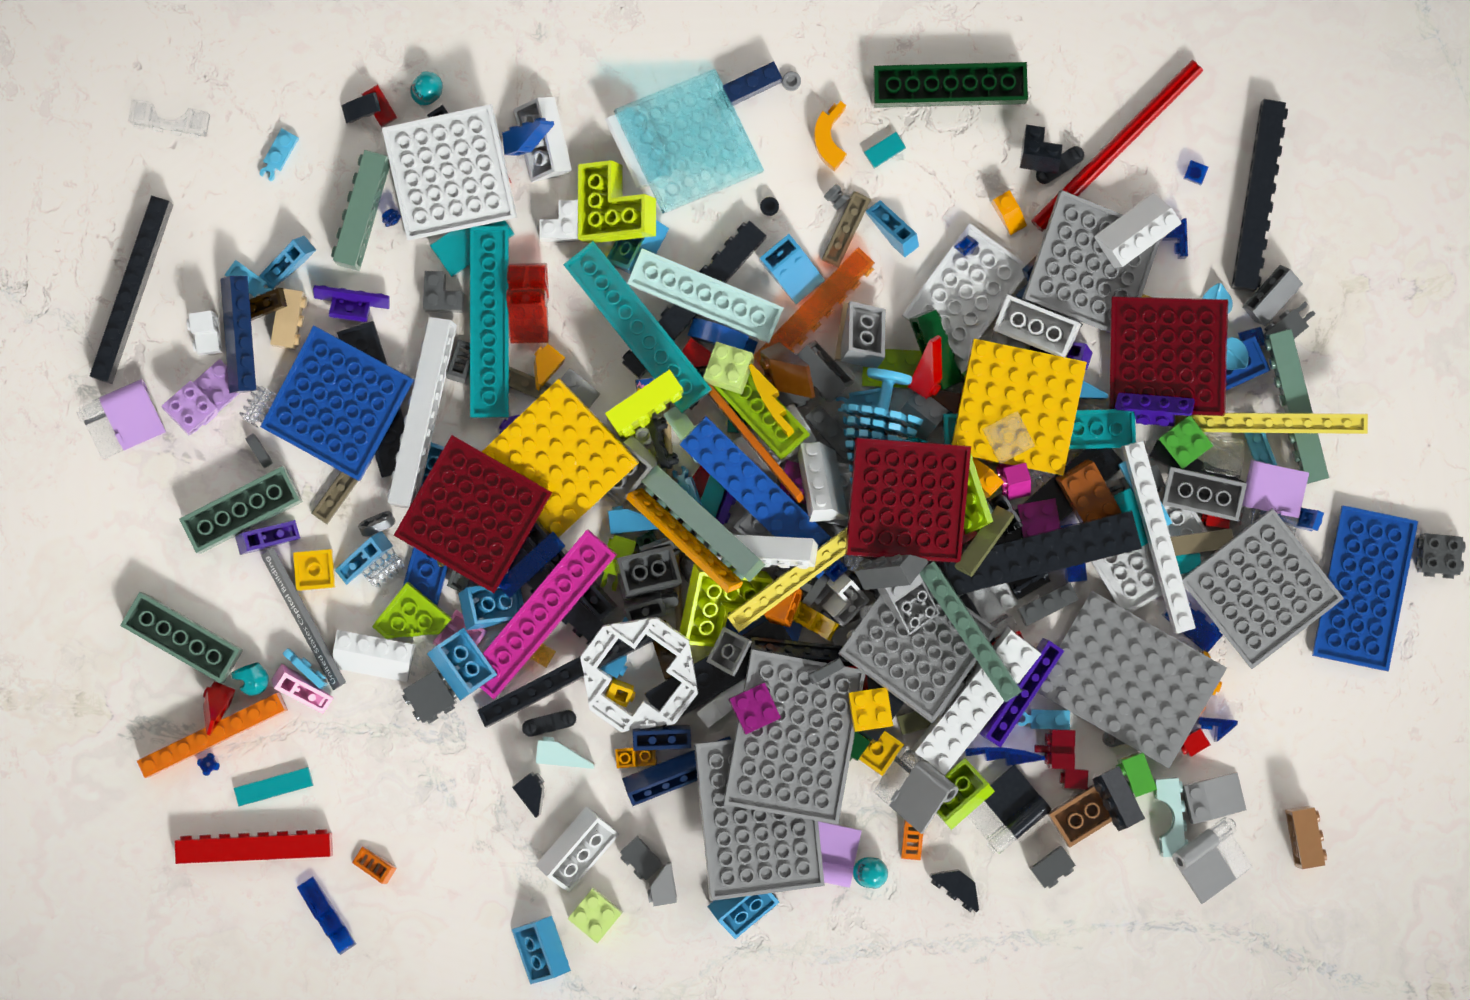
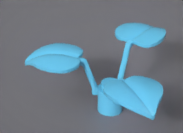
M1221 283L1211 287L1202 298L1228 299V314L1232 310V298ZM1228 338L1226 369H1245L1249 359L1245 345L1237 338Z

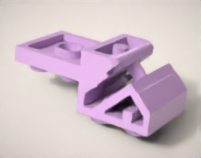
M219 359L194 382L190 380L162 405V409L189 436L198 431L202 425H207L218 415V412L240 393H229L227 366Z

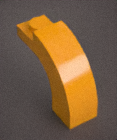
M842 101L831 106L828 111L829 115L824 111L821 112L814 132L816 151L821 160L834 172L847 156V153L840 149L831 137L832 126L846 109V104Z

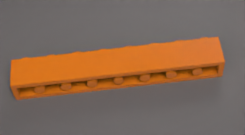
M275 693L220 720L210 736L206 735L205 727L137 760V763L144 778H149L286 712L288 709L281 694Z

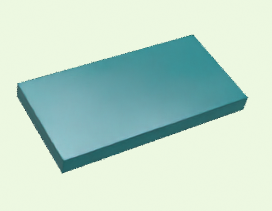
M504 220V221L489 223V224L480 225V226H509V225H508L507 222ZM509 227V238H511L515 234ZM470 228L451 231L430 245L451 277H454L470 266Z

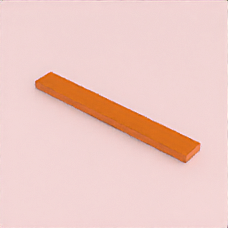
M708 384L712 389L708 396L798 503L801 502L804 496L799 488L715 388Z

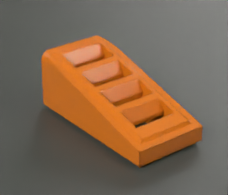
M904 820L901 859L921 860L923 834L918 831L908 830V827L913 826ZM908 834L918 835V839L907 838ZM907 842L918 843V847L907 846ZM906 850H917V854H908Z
M363 846L352 862L381 884H387L397 869ZM367 854L368 857H367V859L365 860V862L362 864L361 861H362V859L364 858V856ZM372 859H374V862L372 863L370 868H368L369 863ZM380 863L381 866L379 867V869L377 870V872H374V870L376 869V867H377L378 864Z

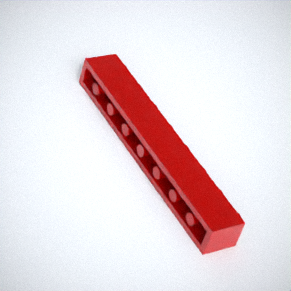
M327 829L315 830V833L308 834V830H297L296 834H288V831H277V835H269V832H257V836H250V833H238V837H231L230 834H219V838H211V835H199L200 839H192V835L180 836V840H175V864L333 856L332 833H327Z

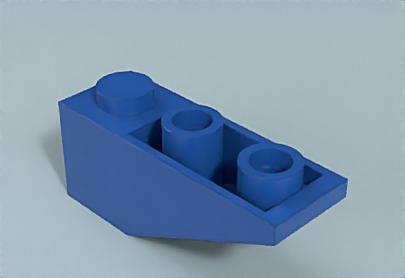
M546 118L534 119V122L522 123L521 127L513 126L508 131L502 132L504 155L520 156L532 152L554 126V121H546Z

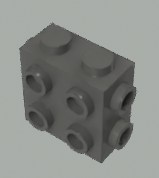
M1421 534L1417 539L1419 556L1416 557L1415 561L1418 572L1423 573L1425 577H1435V574H1442V578L1454 579V576L1460 575L1464 570L1462 553L1465 552L1466 548L1463 537Z
M438 670L431 672L403 689L405 694L402 696L408 705L411 704L414 708L412 713L418 722L421 720L422 723L428 722L430 724L438 719L437 715L444 711L447 714L455 709L454 705L457 703L455 699L458 697L452 688H448L445 683L447 681Z

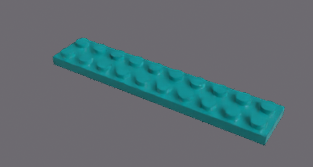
M509 226L470 227V418H509Z
M594 241L563 264L654 379L670 369L683 388L682 398L674 403L682 414L712 391L711 387Z
M1116 409L1077 410L1069 449L1122 448L1121 446L1135 443L1136 424L1134 411ZM943 414L944 444L952 443L957 414Z

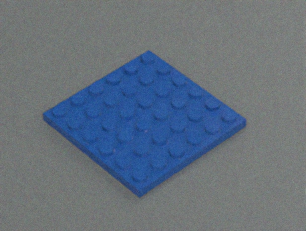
M313 325L260 427L350 477L361 481L414 379Z

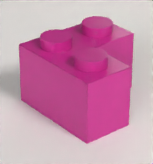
M998 462L996 473L1004 481L1001 485V490L1004 495H1007L1008 500L1030 496L1031 477L1027 464L1009 465Z

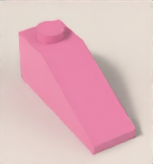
M283 664L280 665L271 679L274 689L322 714L333 700V696L319 689L307 678Z

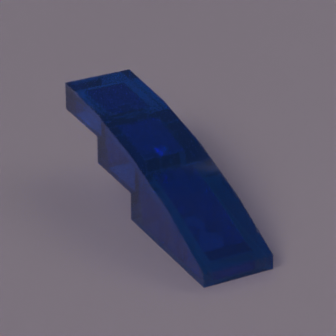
M552 532L504 576L499 587L510 598L563 550L566 545Z
M1006 747L966 748L964 751L966 757L984 754L985 761L1005 759L1006 766L1045 760L1043 755Z
M311 877L299 885L297 889L312 915L319 922L326 936L331 940L338 954L341 955L355 946V940L316 879Z

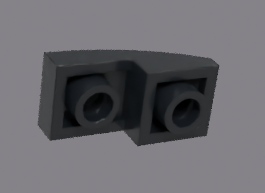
M376 92L341 105L346 124L353 123L363 117H370L381 111Z

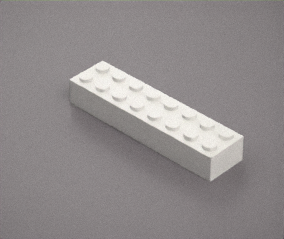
M1009 627L993 645L1017 683L1020 682L1041 655L1036 648ZM980 664L976 666L974 671L965 680L964 688L942 716L938 715L936 720L930 724L912 747L916 754L944 775L947 774L1004 702Z

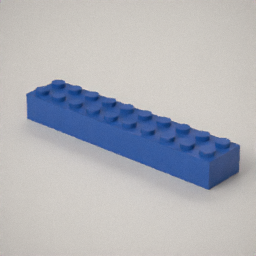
M707 416L679 442V445L774 537L813 538L818 544V548L832 538L816 522H809L808 514ZM834 563L816 575V577L819 579Z

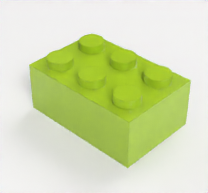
M966 758L945 775L947 779L958 787V793L951 801L943 802L936 813L951 830L995 792Z

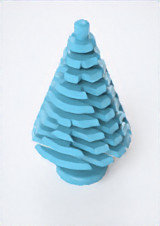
M868 368V377L882 381L878 407L874 409L871 406L865 405L860 407L857 404H849V406L841 404L842 412L852 415L848 416V418L842 416L843 423L859 429V431L854 428L844 429V435L854 439L857 437L910 441L897 436L915 437L917 430L910 427H914V425L921 427L923 419L909 414L906 416L901 412L893 410L889 412L894 384L909 385L912 382V376L885 369ZM845 441L846 448L855 449V441ZM847 453L848 460L853 461L854 454ZM849 465V472L852 473L853 466Z

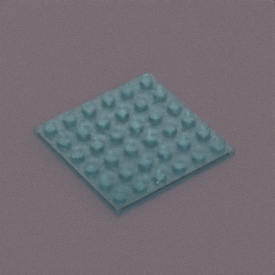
M716 69L614 110L663 214L764 171L734 106L730 105L725 95L723 84Z

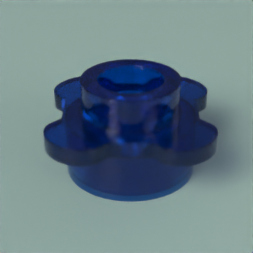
M392 208L383 213L382 222L385 223L386 227L394 226L401 218L398 210Z
M208 753L206 757L197 761V765L200 766L205 776H209L212 771L219 770L220 764L215 761V756L212 753Z

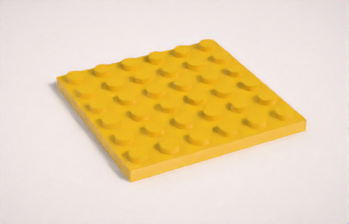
M973 339L951 444L971 446V455L975 458L1009 465L1026 463L1029 469L1064 475L1087 362Z
M560 378L481 451L552 492L550 499L537 520L556 540L639 463Z

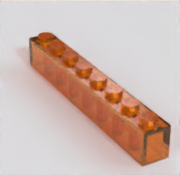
M858 247L771 337L769 344L765 343L753 355L754 361L762 368L760 364V351L778 342L795 353L793 349L798 344L802 346L808 339L806 335L811 330L815 332L822 325L820 321L824 317L828 319L835 311L833 307L837 303L841 305L848 298L846 294L851 289L855 291L860 286L862 277L864 275L868 277L875 270L873 268L875 262Z

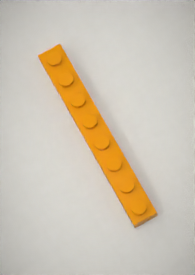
M643 488L627 494L626 499L726 593L741 588L743 581Z

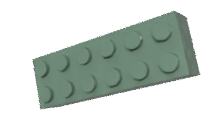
M364 150V153L359 156L358 165L360 167L358 173H354L352 180L354 188L353 191H349L347 197L349 205L342 214L343 226L342 228L339 227L336 236L339 240L331 253L333 261L338 266L360 271L390 168L387 156Z
M282 466L179 518L195 552L201 554L303 501L287 469Z
M139 592L120 625L219 683H225L243 652V649L142 592Z

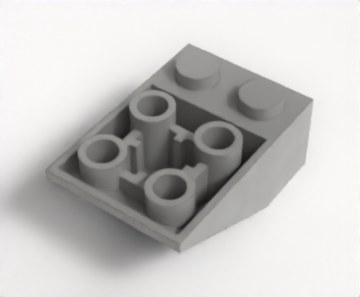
M920 574L911 585L878 588L882 599L908 635H911L940 614Z

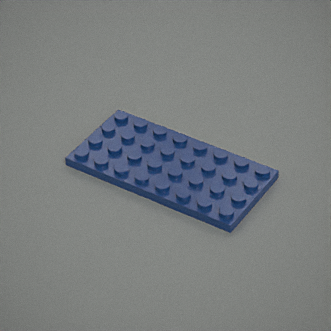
M1344 505L1341 506L1327 578L1344 599L1319 617L1312 656L1389 672L1418 521Z

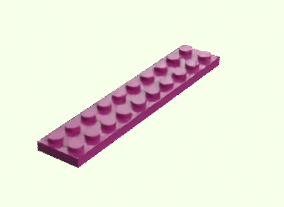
M589 529L584 532L484 651V657L497 675L480 688L492 699L498 697L617 556L613 550Z

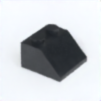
M531 772L512 788L534 817L537 818L542 812L545 789L543 783L545 781L539 773L534 774V772Z

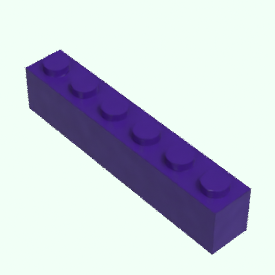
M1042 638L1036 647L1041 655L1018 683L1023 692L1008 702L1004 701L980 732L981 736L1000 748L1064 653L1063 649L1050 640Z

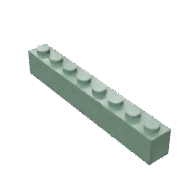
M1292 329L1265 335L1264 345L1266 350L1270 352L1269 364L1271 369L1275 371L1274 384L1280 391L1278 399L1281 407H1284L1285 413H1313ZM1288 433V439L1294 446L1295 451L1292 453L1294 461L1298 462V470L1309 472L1307 484L1328 479L1329 474L1318 433Z
M658 465L641 481L646 486L644 490L650 496L656 495L659 498L657 502L663 508L668 506L671 509L669 513L676 520L681 518L684 521L682 525L689 532L694 530L697 533L695 537L702 544L707 542L710 545L708 549L715 556L719 553L723 557L721 561L728 568L732 565L736 569L734 573L741 580L745 577L750 582L765 566L753 552Z
M933 561L924 567L919 573L921 578L1003 700L1008 702L1023 692L938 564Z

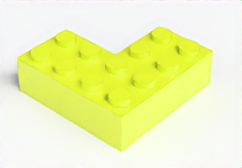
M612 160L578 164V240L590 244L592 241L600 243L656 236V198L646 194L623 196L622 164Z
M669 369L607 411L605 415L621 439L623 437L628 439L635 434V429L640 426L644 428L650 423L654 412L659 414L666 409L667 403L670 401L675 403L681 399L682 393H684L683 388Z
M693 564L679 632L689 639L690 645L714 647L723 627H726L728 613L734 611L772 583L773 579L766 571H760L750 582L744 577L741 588L726 593L699 566ZM729 567V569L734 573L736 569Z

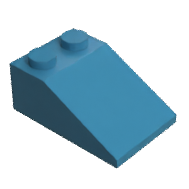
M519 581L500 583L495 594L482 586L467 587L458 593L466 630L509 623L524 605Z

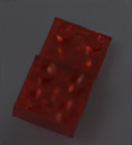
M547 263L509 264L507 269L509 289L506 291L509 310L510 343H548L547 303L549 302Z

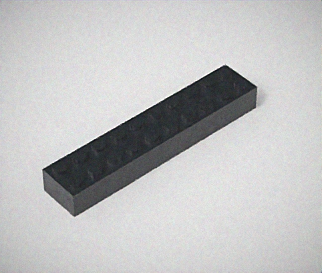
M1128 510L995 544L972 577L955 568L957 562H944L948 581L956 593L961 595L1139 550L1142 547L1133 512Z

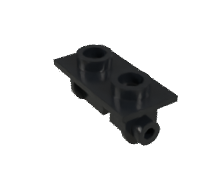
M1003 492L988 501L993 511L999 506L1014 514V518L1005 529L1008 534L1023 526L1021 523L1022 519L1020 520L1015 510L1012 509L1007 495H1004Z
M1048 573L1012 581L1008 585L1017 600L1051 580L1048 577Z

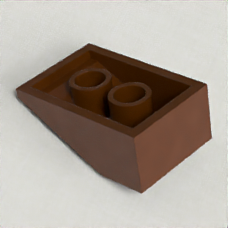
M780 342L760 351V364L764 369V377L778 391L808 398L815 397L810 367L805 361Z

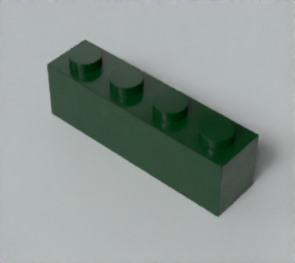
M928 310L909 318L922 355L929 340L937 335L941 336L942 380L939 384L941 386L940 390L962 382L961 370L956 365L955 354L950 348L948 335L943 329L942 319L937 310Z

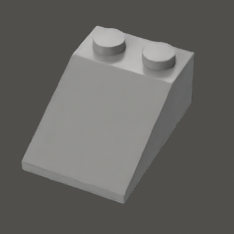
M849 301L841 342V362L878 368L885 358L886 309Z
M633 436L624 441L623 445L639 463L606 493L619 506L624 505L627 501V494L637 490L642 484L641 481L659 463L658 458Z
M1238 772L1183 785L1184 801L1191 824L1247 810Z

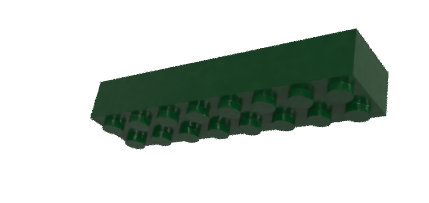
M1027 62L874 66V108L1026 104L1028 101Z

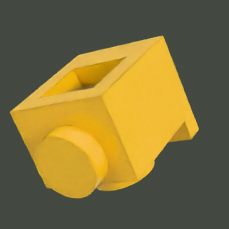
M612 676L605 696L618 705L627 708L628 703L633 702L636 692L634 691V685L617 680Z

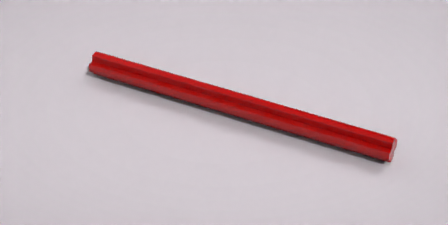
M1191 60L1062 190L1079 196L1203 72L1202 67L1194 60ZM1058 194L1031 220L1033 225L1041 232L1047 228Z

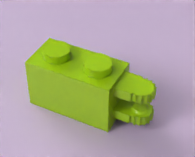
M617 535L609 538L607 546L617 556L603 571L604 575L600 587L605 588L609 574L615 575L612 591L616 592L619 584L616 558L634 554L636 541Z

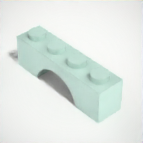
M1177 777L1154 779L1157 790L1154 791L1155 799L1163 801L1172 813V824L1169 830L1159 837L1161 857H1172L1176 851L1188 844V839H1185L1184 831H1187L1186 820H1183L1182 812H1185L1184 800L1181 801L1180 794L1183 793V783Z

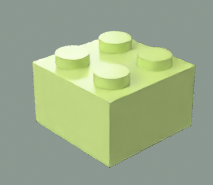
M716 342L703 377L707 384L743 394L750 374L749 365L753 364L755 360L753 353Z
M593 887L568 917V920L598 944L623 911Z

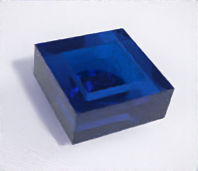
M1190 160L1183 179L1201 186L1209 167Z

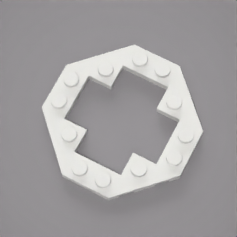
M658 617L603 625L580 657L589 710L620 732L675 724L698 694L689 639ZM645 634H647L676 655L675 659L666 669V672L681 683L660 711L643 700L632 715L602 694L611 682L612 677L599 669L598 665L618 638L635 649Z

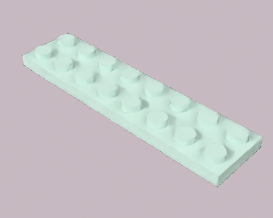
M641 249L627 282L629 286L768 344L784 307L645 249Z

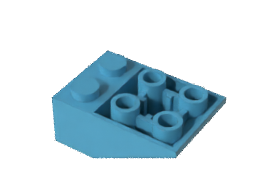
M790 234L759 258V262L795 304H798L825 281Z

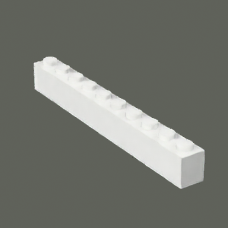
M429 317L428 323L425 325V338L421 343V356L416 366L417 374L412 383V396L408 400V414L404 418V432L400 436L401 445L399 452L396 454V467L392 473L391 489H389L387 494L388 503L395 507L409 509L422 485L457 325L451 320Z
M1144 441L1121 446L1172 630L1174 633H1181L1195 629Z

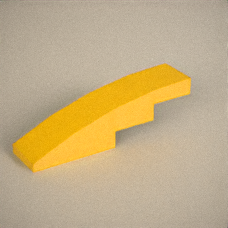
M751 363L749 369L765 407L777 425L790 437L794 430L783 418L787 413L785 408L776 400L779 396L778 390Z
M802 602L799 603L793 618L797 623L829 641L839 626L837 622Z

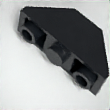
M959 869L930 874L929 877L932 878L931 883L939 889L944 887L948 890L946 894L956 901L958 898L964 902L962 906L970 913L972 910L975 912L979 911L975 881Z

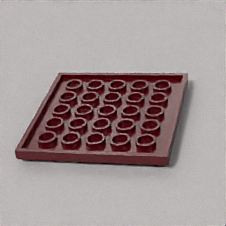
M1113 296L1111 309L1109 409H1115L1119 393L1193 398L1195 403L1192 415L1225 416L1228 299Z
M451 435L395 531L394 536L495 594L550 499L552 492Z
M856 437L845 554L867 557H892L900 554L917 556L927 559V561L960 562L971 446Z

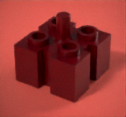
M1048 729V733H1045V745H1034V752L1045 753L1044 763L1050 769H1075L1076 730Z

